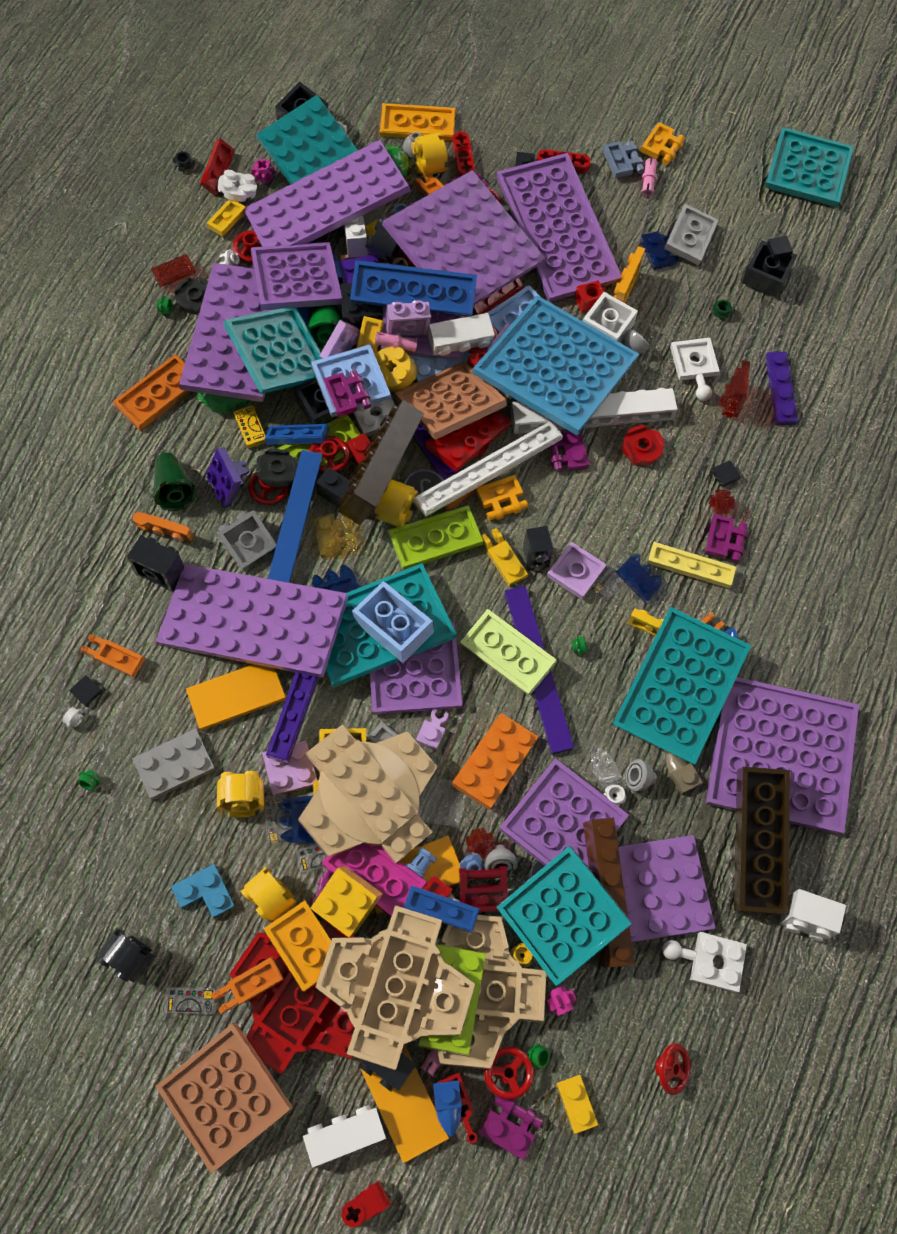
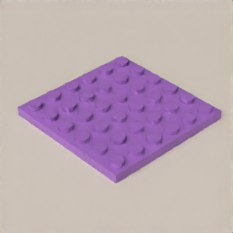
M473 170L390 216L382 224L417 268L477 275L474 305L542 264L545 260V257Z
M736 677L719 714L706 804L736 811L737 770L741 767L790 770L789 823L843 835L845 833L859 704Z

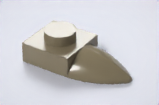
M667 753V769L681 795L703 783L691 763L688 764L684 760Z

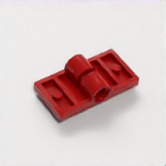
M496 411L436 440L432 437L426 442L425 447L457 472L473 457L480 458L487 451L490 443L510 427L511 421L499 411Z

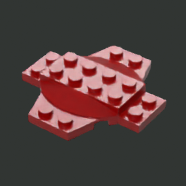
M326 920L321 924L330 940L332 938H356L355 936H346ZM258 932L229 975L234 979L268 958L273 957L284 978L283 981L249 1000L252 1005V1015L255 1024L246 1038L262 1062L282 1075L296 1053L307 1052L313 1049L352 1059L353 1056L347 1055V1051L355 1027L351 1023L348 1013L316 989V984L303 992L268 935Z

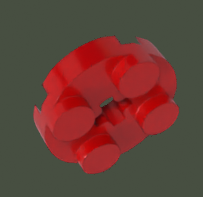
M644 425L631 428L626 433L622 443L624 455L634 466L655 463L660 459L664 448L662 435L655 429H647V426ZM640 442L648 445L646 449L639 447Z

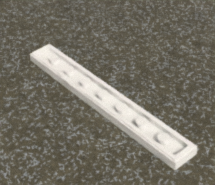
M549 421L414 497V503L426 517L562 440L563 435Z

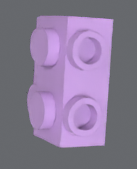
M418 300L412 303L394 302L387 305L386 334L395 335L397 333L401 337L428 334L431 318L429 302Z

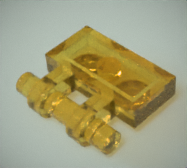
M334 513L313 517L321 558L342 555L341 547L347 546L349 552L356 550L355 543L357 540L356 535L352 531L353 521L341 513V519L335 521ZM343 529L345 536L339 538L337 530Z

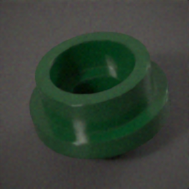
M719 300L713 306V314L720 319L730 317L732 314L731 303L727 300Z

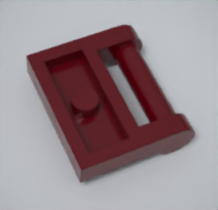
M499 866V869L483 870L459 868L460 902L479 908V912L499 911L497 906L508 898L507 866ZM500 879V884L467 886V880Z

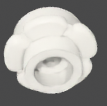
M71 707L66 712L62 722L67 725V728L78 727L82 722L84 716L81 715V709Z
M609 785L605 789L604 796L617 806L625 802L626 795L621 786Z

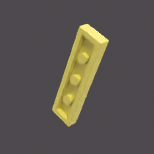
M656 542L652 545L647 564L729 589L736 570L735 566Z

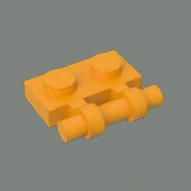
M658 122L642 145L640 152L654 159L662 155L664 156L662 163L668 165L676 157V152L682 148L685 137L684 135L673 136L674 129Z
M515 475L476 488V493L483 508L492 506L493 511L486 513L489 521L493 519L500 520L505 515L517 514L521 510L528 508L526 500L519 502L517 499L523 496V491ZM510 502L511 505L501 508L500 503Z

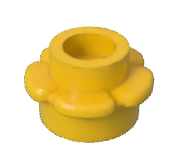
M524 943L513 947L510 953L511 957L515 961L517 960L520 966L525 968L532 964L534 956ZM521 953L525 955L524 958L520 957Z

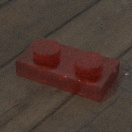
M187 254L151 268L152 274L160 288L196 273L195 267Z

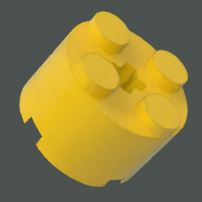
M439 132L416 137L415 142L411 143L412 152L416 154L417 158L415 167L418 174L422 173L423 176L424 174L426 176L447 171L448 167H444V162H448L447 150L444 140H439L438 136L441 135Z
M389 346L374 354L389 391L395 393L410 386L417 377L416 363L402 348Z
M391 479L387 490L383 493L375 508V513L378 514L375 516V519L397 527H403L405 522H409L413 511L410 508L412 502L414 503V497L419 492L412 486Z
M247 771L244 774H235L233 772H223L221 774V778L217 781L218 813L223 815V811L229 812V817L254 816L255 811L259 809L260 813L264 811V780L259 777L257 771Z
M266 866L244 885L241 893L249 902L252 901L255 905H258L257 913L264 920L267 919L271 923L289 911L297 903V900L293 899V894L279 877L274 878L271 873L273 871Z

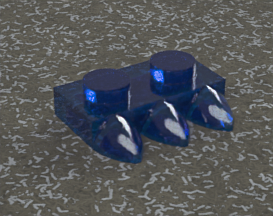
M659 231L641 235L640 238L653 270L672 266L679 260V257L670 255L672 252L664 249L669 236L660 234Z
M634 554L615 573L645 603L661 588V575L651 577V565L641 566V554Z
M344 564L340 568V577L329 569L326 573V582L316 574L312 578V587L343 593L360 588L353 571Z
M313 796L290 797L278 804V807L282 810L291 812L279 820L284 826L292 827V829L285 831L280 836L284 841L293 843V845L316 843L298 821Z

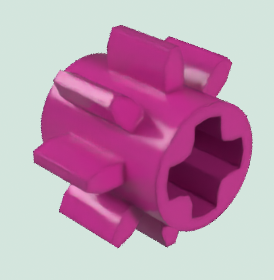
M259 159L253 162L254 168H251V173L255 176L256 182L259 181L265 184L273 180L272 175L275 174V167L271 165V161Z
M561 986L548 992L550 999L545 1002L549 1012L556 1011L557 1016L574 1010L572 1003L577 1001L572 989L567 991L565 986Z

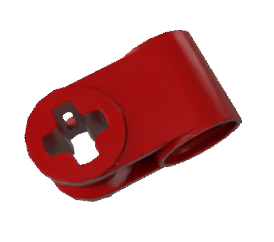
M376 1181L344 1205L341 1217L345 1225L357 1227L392 1205L380 1181ZM351 1206L353 1209H360L358 1213L359 1219L355 1222L353 1219L347 1220L346 1218L349 1214L348 1208Z

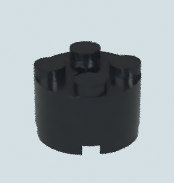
M386 216L385 218L378 219L374 227L376 232L373 237H369L365 247L368 248L370 254L390 264L392 262L390 259L391 255L396 256L400 246L382 225L383 221L389 218Z
M116 928L98 952L99 956L96 960L107 968L111 966L118 970L116 975L125 982L131 981L134 983L140 980L157 955L151 953L152 950L134 936L125 937L123 935L125 931Z

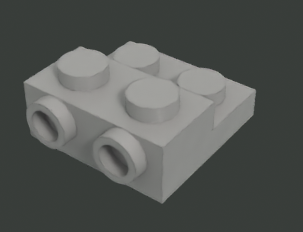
M247 510L236 516L237 521L232 524L228 521L218 528L219 532L216 534L240 570L276 548L277 545L254 510L250 513Z

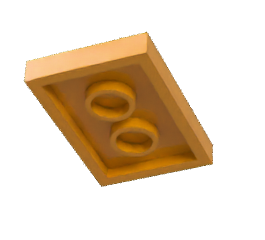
M638 246L635 254H630L627 262L628 266L624 268L620 278L622 280L616 285L614 298L623 303H626L639 274L645 248Z
M304 900L263 928L303 992L317 984L331 943L327 933Z

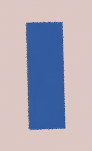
M328 424L270 426L264 440L266 445L323 443L330 429Z
M412 885L404 905L405 909L440 919L443 924L469 933L473 932L480 910L479 908Z

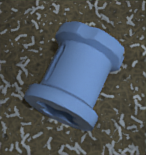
M420 847L417 856L406 867L423 879L425 871L437 859L430 852Z

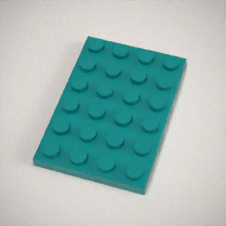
M422 563L347 592L349 598L326 667V673L333 688L400 661L372 638L359 625L352 613V610L383 581L433 621L434 633L411 656L457 638L451 621Z
M670 607L612 725L694 766L752 645Z

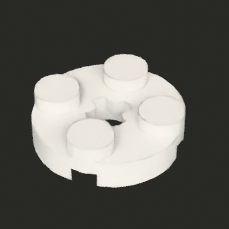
M225 170L224 175L220 176L218 180V191H222L224 197L229 200L244 202L246 198L251 197L253 199L256 195L257 184L254 181V176L251 174Z

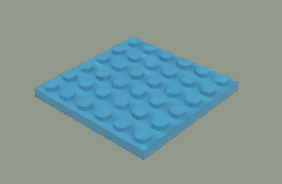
M536 296L475 365L472 374L578 435L635 363L639 353L543 298Z

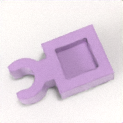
M433 709L431 712V722L424 721L416 738L418 744L437 751L445 733V728L440 726L444 725L448 719V713L446 712L443 718H436L437 709Z

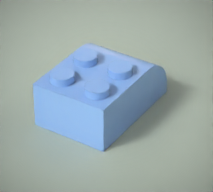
M384 581L352 610L359 625L402 663L434 633L433 621Z

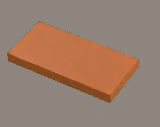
M177 354L173 355L113 401L114 406L141 431L192 392L180 390L179 386L185 362Z

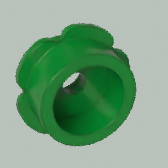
M162 296L160 300H157V311L161 312L162 316L172 313L173 303L171 298Z
M576 635V640L572 641L574 654L578 653L581 657L582 654L588 653L584 636L578 637Z
M86 770V772L81 771L79 773L80 777L77 783L82 788L93 791L99 785V776L94 771Z
M535 1044L529 1049L527 1054L532 1062L533 1069L537 1067L545 1068L549 1062V1050L541 1046V1044Z

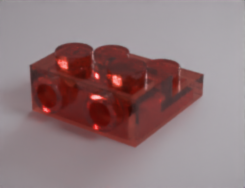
M742 360L739 368H735L734 376H732L730 383L725 385L724 395H721L719 407H722L721 415L725 417L737 418L748 394L750 361Z

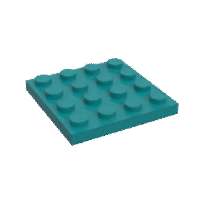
M318 95L256 134L258 141L290 184L358 151Z
M782 127L764 188L838 207L854 146Z
M286 307L230 318L224 321L223 325L260 394L301 385L316 378L311 362L323 358L320 357L321 352L296 308Z
M568 846L497 906V909L556 986H559L633 924L572 846Z

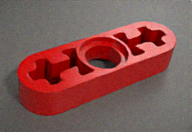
M463 131L456 132L453 135L452 146L457 173L461 177L472 170L475 173V165L469 135ZM459 140H462L463 146H460ZM465 153L468 157L461 158L459 154ZM465 165H467V171H468V172H465V169H464V166H465Z
M547 149L539 151L536 160L539 161L543 158L568 153L571 162L574 161L573 166L576 173L579 174L587 173L591 164L590 157L585 154Z

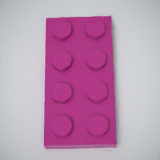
M362 843L336 855L327 856L322 862V865L333 874L338 867L346 866L380 891L383 895L375 906L390 917H392L395 905L404 908L411 885L423 889L427 883L398 861L395 864L381 847L372 846L371 844Z

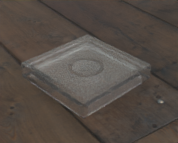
M430 778L419 796L418 815L425 824L459 829L464 793L451 786L453 780Z

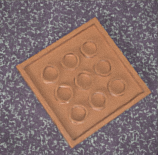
M466 361L395 392L396 400L399 403L404 400L424 413L419 424L435 440L507 406L506 399L494 387L472 374L473 368Z
M236 1022L229 1025L155 1086L211 1174L293 1109Z

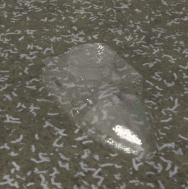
M594 745L591 751L592 772L599 787L602 788L621 783L622 776L611 755L603 748Z

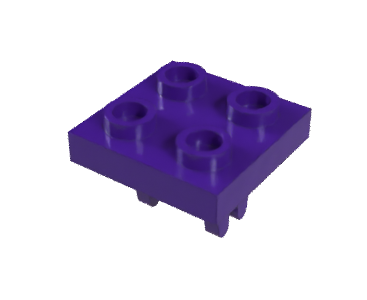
M225 447L216 449L206 475L208 482L212 484L215 490L216 498L220 500L223 507H228L232 505L239 487L244 485V481L240 477L248 474L250 469L243 468L246 466L245 461H231Z

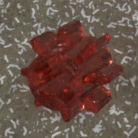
M715 490V495H710L709 507H713L714 513L728 514L729 508L734 509L735 497L731 496V492L728 490Z
M484 828L473 829L470 836L465 837L468 853L473 852L484 857L490 853L491 849H495L492 832L487 833Z

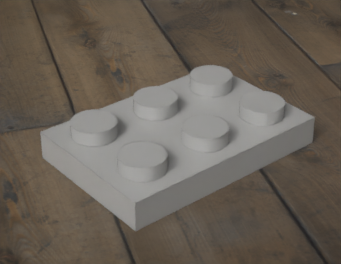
M684 204L664 249L699 265L719 220Z
M196 728L132 758L151 801L215 770Z

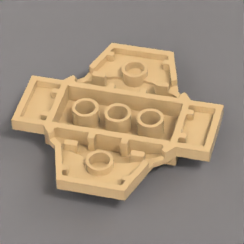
M342 724L306 752V756L320 772L319 788L298 821L328 857L366 843L372 846L380 845L396 864L432 834L430 828L418 815L419 796L437 769V766L409 732L377 743L360 742L359 740L356 741Z
M395 905L388 929L379 932L373 938H332L316 989L344 1009L355 1027L347 1055L396 1071L404 1045L415 1041L421 1036L461 1035L475 983L443 962L440 951L435 945L442 920Z
M478 915L472 933L448 925L440 943L443 946L486 954L469 1056L437 1050L440 1065L491 1069L504 1033L513 1027L518 1020L544 1021L546 972L544 970L522 968L519 962L510 956L501 917Z

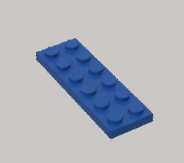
M355 260L350 301L352 303L387 307V305L394 302L412 303L419 300L429 302L430 312L469 317L473 313L477 275Z

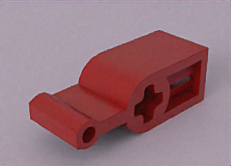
M457 1073L438 1081V1083L459 1081L461 1105H466L468 1109L464 1112L465 1116L460 1118V1122L463 1123L467 1133L466 1140L472 1144L477 1141V1135L472 1132L468 1121L472 1115V1104L461 1076ZM471 1134L474 1136L473 1140L469 1139Z

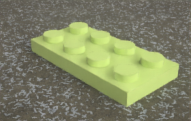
M489 609L486 610L460 641L462 646L528 696L532 694L557 663L554 657Z

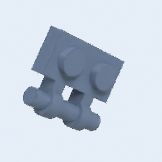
M631 140L627 141L624 147L621 141L603 145L602 151L614 178L632 175L633 168L637 170L638 174H642L645 171L643 167L644 162L638 156V149Z

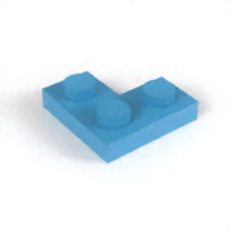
M215 864L171 886L181 909L203 898L212 918L215 919L235 908Z

